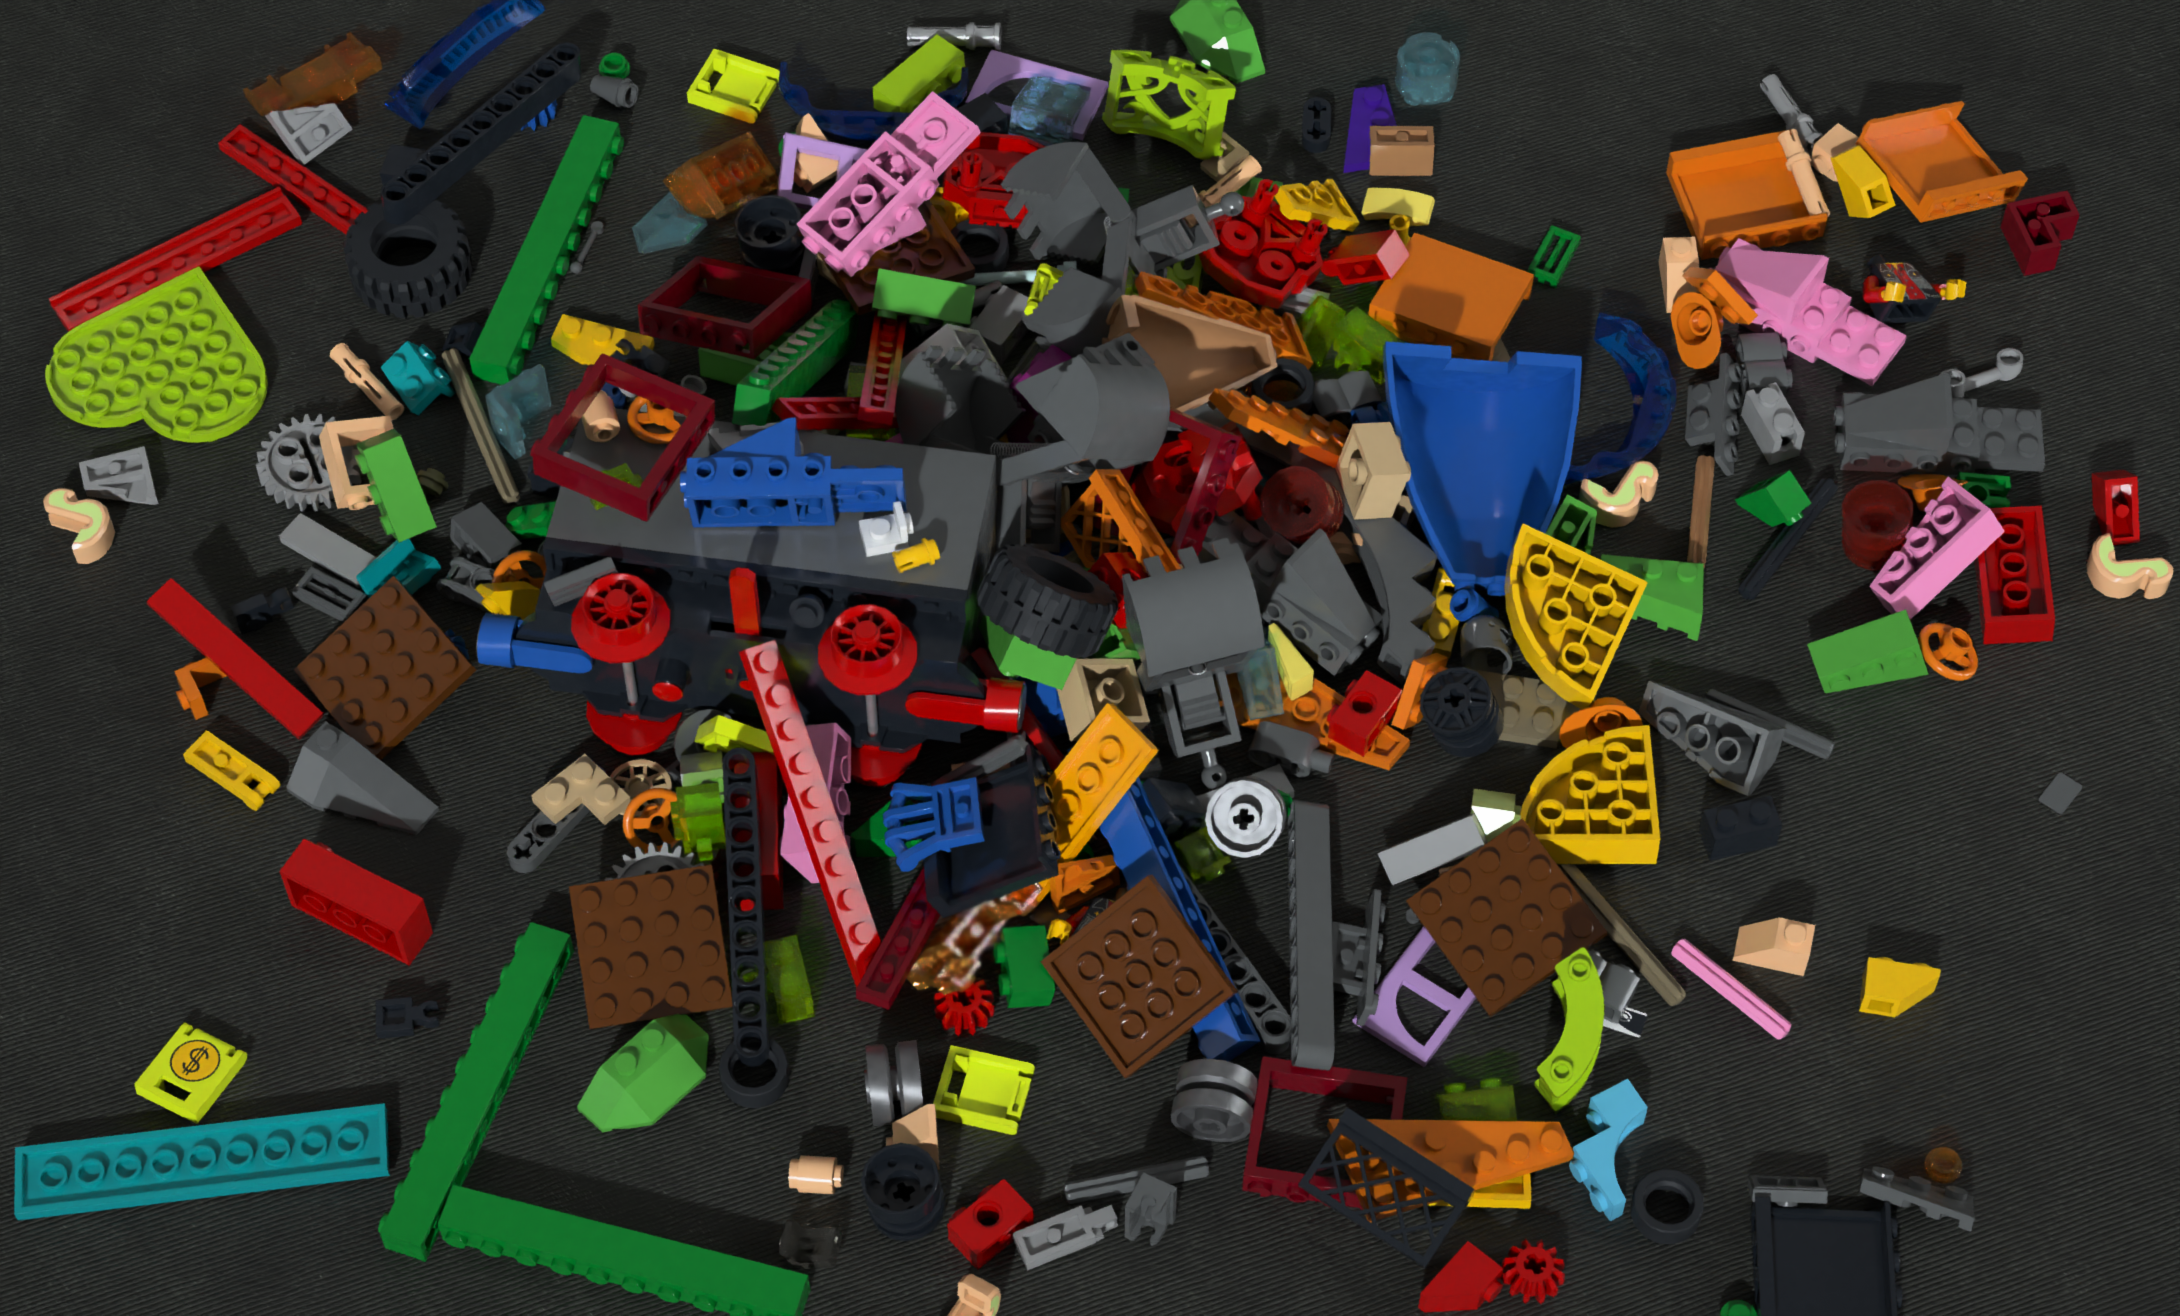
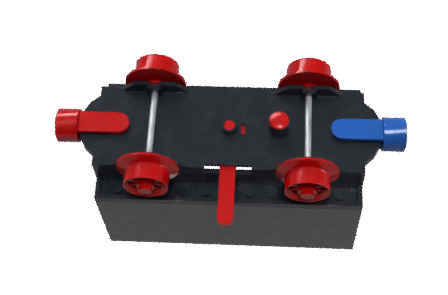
M615 408L620 431L607 442H595L588 439L582 419H580L569 458L638 488L668 446V444H652L638 438L628 425V410ZM674 416V419L682 425L686 417ZM715 421L710 429L719 428V433L739 432L742 425ZM655 423L641 425L642 428L651 433H670L664 425L661 426ZM798 431L799 439L804 447V453L801 456L808 453H820L824 456H831L833 469H840V467L846 465H854L859 468H876L879 465H892L896 468H903L907 497V512L903 513H910L914 530L913 534H908V545L910 547L922 543L921 539L923 538L927 540L934 539L940 553V559L935 560L934 565L926 563L906 570L903 573L898 572L892 552L867 557L859 530L860 520L894 514V512L835 513V525L693 527L689 509L684 507V493H681L680 474L648 522L560 486L543 546L547 570L537 601L536 611L528 615L524 620L518 616L485 613L479 625L476 652L479 664L515 668L516 665L529 667L533 672L549 680L550 690L583 694L587 699L586 718L593 733L619 752L628 755H644L657 750L667 741L669 735L676 729L682 717V711L687 708L714 709L724 713L761 717L739 652L775 640L804 723L817 725L837 723L851 737V779L867 786H883L897 780L916 761L922 748V742L927 739L961 743L963 732L974 729L978 725H982L984 729L1019 733L1026 705L1027 687L1025 681L991 677L990 680L979 679L981 668L971 656V653L980 647L985 648L986 645L978 628L984 614L981 611V607L978 606L977 592L997 552L995 551L997 509L996 455ZM708 433L691 458H706L718 452L709 441ZM687 464L682 471H687ZM782 500L779 501L776 505L779 507H785L788 504V502ZM747 501L743 502L741 506L747 508ZM708 502L706 507L711 508V502ZM604 558H612L618 573L598 578L588 586L584 596L554 607L545 588V581ZM805 593L818 596L825 608V617L822 623L814 628H804L797 625L789 614L792 601Z

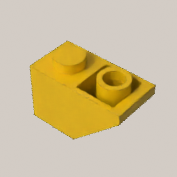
M1855 145L1830 157L1849 217L1871 218L1896 206L1886 175L1860 145Z
M525 581L479 584L475 589L484 598L481 604L489 612L518 616L522 620L536 611L541 591Z
M1868 957L1862 977L1859 1012L1897 1017L1935 991L1941 969L1932 968L1924 963L1908 964L1896 962L1888 957Z

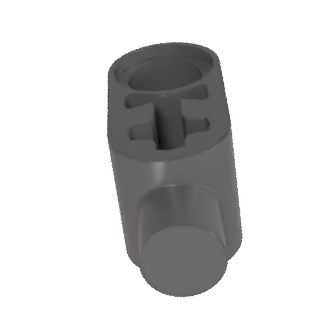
M1263 721L1256 728L1247 751V758L1252 763L1264 768L1280 764L1285 774L1304 778L1309 775L1311 769L1329 774L1335 754L1320 750L1319 740L1309 733L1273 722Z

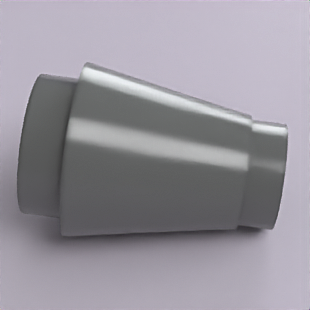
M595 75L590 84L592 93L597 94L620 109L632 107L638 97V86L629 78Z

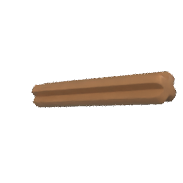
M1700 455L1697 458L1687 562L1702 563L1705 568L1715 459L1712 456Z

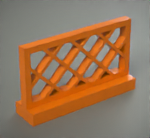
M1096 469L1088 478L1092 484L1061 518V528L1084 566L1091 568L1096 562L1091 555L1092 541L1100 542L1099 557L1103 553H1109L1110 543L1118 544V552H1127L1128 546H1130L1136 555L1137 562L1145 573L1147 571L1143 559L1159 555L1166 573L1181 569L1120 469ZM1097 494L1103 501L1102 513L1094 512V498ZM1078 515H1084L1083 535L1078 534L1072 524ZM1093 516L1102 518L1100 537L1092 536ZM1111 519H1114L1119 527V540L1110 538Z

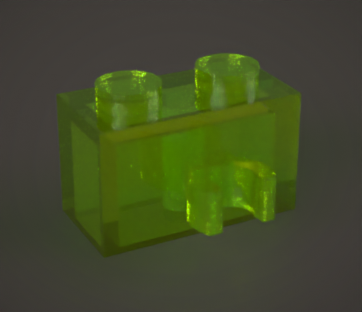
M1356 306L1334 325L1333 349L1338 352L1335 357L1334 367L1338 369L1342 364L1348 363L1350 366L1347 372L1359 371V369L1368 371L1371 378L1382 385L1385 382L1383 367V346L1385 342H1405Z
M719 783L676 787L677 801L670 802L675 841L682 840L684 853L698 852L699 861L713 860L712 850L726 848Z
M797 935L766 941L767 995L772 994L779 1024L815 1017L812 994ZM750 972L743 976L744 982L755 980L758 973Z

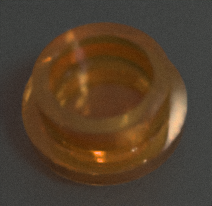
M1939 1147L1927 1154L1924 1168L1932 1180L1939 1183H1951L1959 1177L1962 1171V1161L1953 1149Z

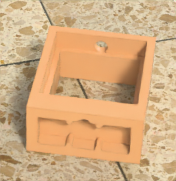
M391 416L325 423L319 440L337 509L349 508L350 510H360L368 505H375L367 488L370 484L350 485L341 447L354 446L359 442L394 429Z

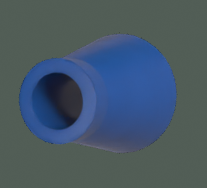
M1461 589L1451 598L1450 610L1459 621L1467 622L1478 615L1499 617L1498 609L1491 606L1473 589Z

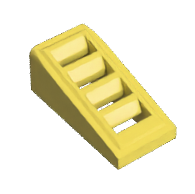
M1275 623L1269 625L1268 647L1286 692L1291 701L1313 690L1314 670L1279 626Z

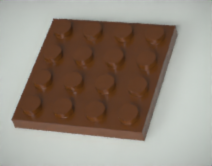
M930 200L924 201L918 207L926 223L922 230L876 251L870 257L868 264L862 270L857 271L852 277L843 270L839 273L834 271L825 262L824 259L826 257L818 252L858 316L874 311L871 309L879 268L952 282H962L974 278L975 267Z
M395 576L389 579L294 669L345 732L380 760L477 670Z
M1523 818L1406 900L1410 909L1490 1018L1556 972V964L1582 947L1587 950L1608 935L1606 929Z
M712 864L569 886L590 1030L649 1021L674 1014L687 1015L733 1007Z
M1153 874L1146 876L1041 961L1125 1079L1136 1073L1238 992Z

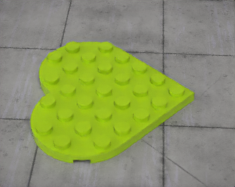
M199 266L70 330L53 348L54 354L49 365L46 364L45 370L46 384L50 396L57 408L68 418L83 425L99 428L124 427L144 419L157 433L172 440L189 443L213 442L247 425L262 407L268 388L267 373L261 356Z

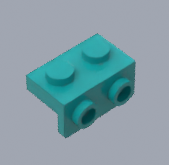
M406 341L380 368L409 410L419 415L440 393L451 398L456 392L449 384L451 382L450 376L435 364L436 356L425 345L419 347Z
M410 539L402 542L396 540L356 576V579L365 594H367L368 599L393 576L400 580L407 590L413 594L421 586L427 584L432 576L441 569V566L436 558L417 551Z

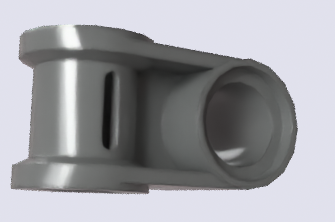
M454 557L450 562L451 568L447 575L436 584L437 590L449 600L461 602L489 612L481 604L484 598L475 589L479 584L492 583L495 570L472 563L462 557Z

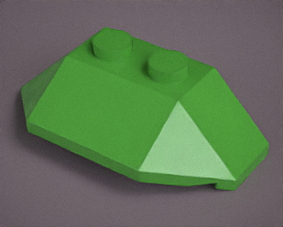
M1180 0L1170 16V21L1196 64L1217 74L1227 76L1229 80L1235 83L1265 74V67L1254 29L1236 0Z
M674 1014L653 1019L599 1067L580 1100L577 1109L602 1133L613 1131V1129H630L654 1125L706 1078L709 1035L686 1014Z

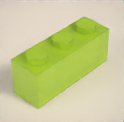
M936 34L872 87L874 108L900 126L932 91L940 97L948 87L962 79L965 74L964 52Z

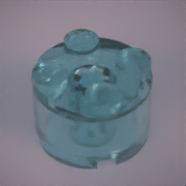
M1431 32L1412 35L1402 47L1400 46L1397 53L1395 84L1407 104L1412 106L1419 104L1433 105L1448 102L1453 98V93L1457 87L1460 53L1457 46L1451 40L1448 43L1441 39V35Z

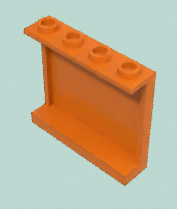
M1963 101L1945 103L1925 109L1921 108L1906 113H1897L1878 119L1873 118L1865 123L1862 133L1855 143L1861 146L1886 175L1889 185L1920 223L2014 202L2028 180L2021 170L2003 174L1958 121L1957 117L1965 105Z
M1784 131L1670 152L1666 173L1691 236H1695L1697 251L1701 260L1720 258L1723 250L1726 247L1731 248L1739 238L1761 249L1823 237L1828 218L1827 213L1809 216L1792 171H1789L1785 165L1787 159L1778 141V136Z
M1414 233L1406 245V249L1410 254L1392 279L1384 280L1370 303L1367 328L1409 343L1451 346V358L1492 361L1494 348L1522 300L1529 301L1534 274Z

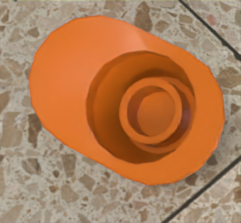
M1698 292L1684 293L1676 299L1671 311V322L1681 360L1688 367L1694 369L1706 368L1714 362L1719 354L1721 332L1724 324L1723 315L1720 309L1703 294Z
M1914 474L1898 479V484L1912 490L1919 510L1925 512L1924 509L1932 499L1937 500L1944 490L1942 484L1948 476L1940 474ZM1951 478L1961 487L1963 484L1968 483L1967 480H1957Z
M1602 697L1593 701L1589 708L1576 711L1567 717L1560 727L1559 738L1562 746L1567 749L1581 740L1587 739V741L1602 737L1606 731L1621 727L1643 726L1640 715L1623 701L1615 697Z

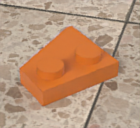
M1690 267L1682 275L1687 282L1720 309L1721 314L1732 324L1741 323L1749 325L1758 316L1715 269Z
M1112 855L1059 863V875L1049 878L1052 906L1058 915L1120 885L1119 867L1115 864Z

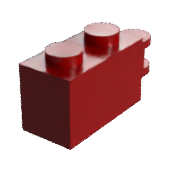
M1395 229L1346 236L1338 247L1332 248L1328 252V258L1323 259L1324 265L1321 268V272L1329 277L1338 276L1343 285L1389 280L1393 278L1410 254Z

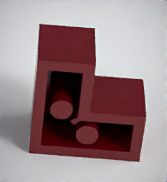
M2068 190L2007 203L2000 228L2024 276L2054 270L2062 247L2060 241L2072 239L2080 214Z

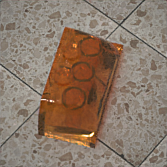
M750 131L689 159L669 174L663 182L687 213L705 219L716 218L718 220L742 208L747 202L776 191L778 189L779 175Z

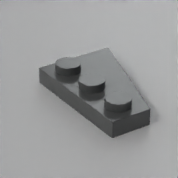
M1873 1167L1872 1170L1863 1168L1860 1179V1193L1900 1207H1910L1912 1203L1916 1204L1921 1211L1926 1213V1216L1936 1220L1947 1216L1960 1220L1958 1227L1971 1232L1975 1219L1974 1197L1968 1195L1965 1189L1956 1186H1946V1189L1932 1186L1929 1180L1917 1176H1910L1909 1179L1894 1176L1893 1171L1882 1167Z

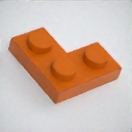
M1434 653L1413 660L1391 725L1404 730L1415 726L1416 723H1420L1423 718L1420 710L1421 694L1428 681L1437 673L1448 669L1445 668L1448 657Z

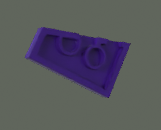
M1385 84L1354 89L1343 173L1369 169L1370 126H1397Z

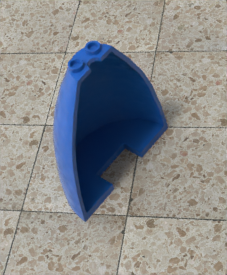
M1386 341L1383 346L1386 402L1389 420L1395 435H1398L1400 438L1401 451L1405 461H1408L1411 467V477L1406 482L1405 488L1414 513L1429 545L1454 585L1455 592L1461 589L1487 591V594L1491 596L1505 595L1504 584L1508 558L1522 523L1546 533L1559 503L1572 456L1579 411L1582 356L1516 351L1508 362L1451 358V346Z

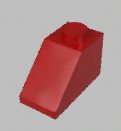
M2126 470L2092 473L2093 508L2102 535L2110 533L2113 545L2140 542L2138 476Z
M1467 1241L1420 1293L1418 1308L1424 1313L1477 1310L1485 1300L1490 1303L1500 1293L1503 1284H1501L1503 1268Z

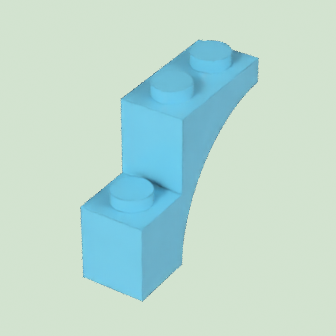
M1628 1078L1590 1098L1586 1117L1591 1129L1597 1134L1573 1147L1574 1156L1569 1163L1574 1178L1579 1183L1583 1182L1589 1190L1590 1200L1598 1212L1603 1211L1609 1221L1623 1214L1626 1198L1620 1189L1615 1174V1153L1622 1141L1633 1130L1644 1124L1648 1109Z

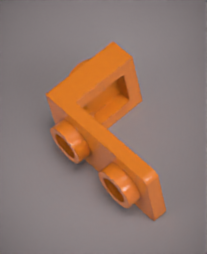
M204 658L197 662H190L183 668L174 671L181 689L176 691V695L183 710L190 708L195 720L209 715L198 688L227 676L208 658Z

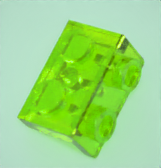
M1501 1077L1480 1080V1086L1466 1088L1465 1082L1444 1085V1091L1435 1092L1436 1100L1440 1103L1442 1120L1517 1121L1513 1085L1502 1083Z

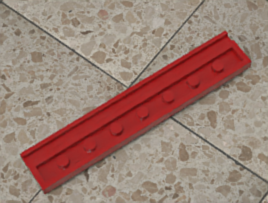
M277 187L48 299L52 309L55 310L58 318L69 332L76 326L198 266L204 273L302 225V220L289 199L282 193L281 188Z

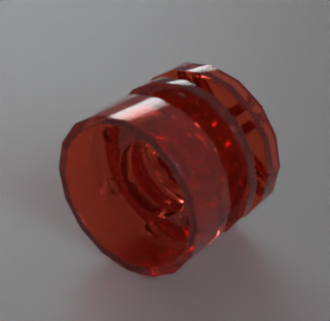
M1290 466L1279 470L1268 479L1261 493L1260 508L1264 520L1272 530L1298 545H1303L1319 528L1330 539L1337 533L1343 521L1344 503L1340 492L1331 482L1307 467ZM1306 504L1311 509L1308 515L1303 510Z
M1870 480L1856 485L1844 498L1842 503V548L1847 558L1857 566L1869 570H1881L1894 551H1900L1906 543L1907 539L1905 536L1913 526V502L1908 493L1899 485L1885 480Z

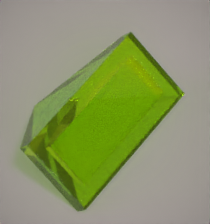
M1322 295L1318 296L1296 321L1312 358V365L1316 368H1321L1346 314L1345 310Z

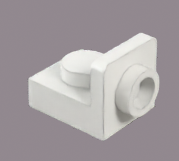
M900 501L893 502L894 514L859 521V530L867 557L899 551L909 547L908 534L914 533L910 513H903Z

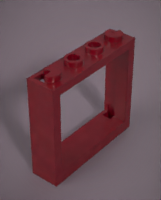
M696 256L638 304L640 334L755 359L812 309L810 279ZM698 291L768 306L749 324L679 309L681 305ZM749 343L750 350L743 349V346Z
M602 353L594 365L590 364L587 367L583 381L578 388H573L570 391L560 414L555 413L553 415L548 431L543 438H538L533 444L530 456H533L534 474L648 522L687 464V458H691L714 424L715 400ZM606 382L687 416L639 488L557 453Z
M1170 407V422L1211 439L1171 547H1168L1177 563L1181 564L1177 550L1193 546L1197 557L1199 552L1202 551L1208 527L1213 522L1215 508L1221 493L1225 489L1226 478L1232 462L1237 456L1236 451L1242 437ZM1134 466L1120 470L1128 483ZM1097 494L1094 498V512L1102 513L1103 501ZM1093 516V526L1101 530L1102 518ZM1111 519L1110 534L1119 538V527L1114 522V519Z
M1262 1056L1243 1174L1242 1191L1260 1193V1197H1268L1270 1195L1282 1196L1297 1203H1303L1308 1200L1322 1202L1298 1187L1305 1174L1257 1167L1269 1087L1393 1105L1391 1120H1402L1408 1078L1333 1066L1330 1071L1292 1066L1291 1060ZM1315 1175L1310 1182L1321 1191L1337 1188L1335 1178ZM1340 1179L1342 1187L1352 1185L1350 1180ZM1355 1190L1343 1193L1346 1206L1363 1210ZM1339 1194L1330 1195L1340 1202Z

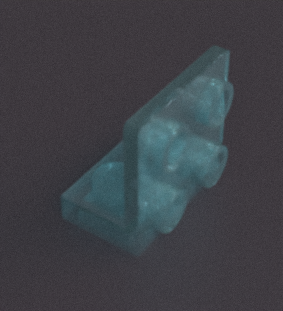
M1031 77L1012 103L1008 135L1024 136L1045 146L1072 142L1075 118L1088 101L1090 91L1083 90L1074 84L1064 85L1052 82L1047 77Z
M541 364L524 370L518 377L504 385L495 387L489 394L485 395L494 435L514 460L526 454L523 441L526 439V435L520 425L551 407L546 372Z

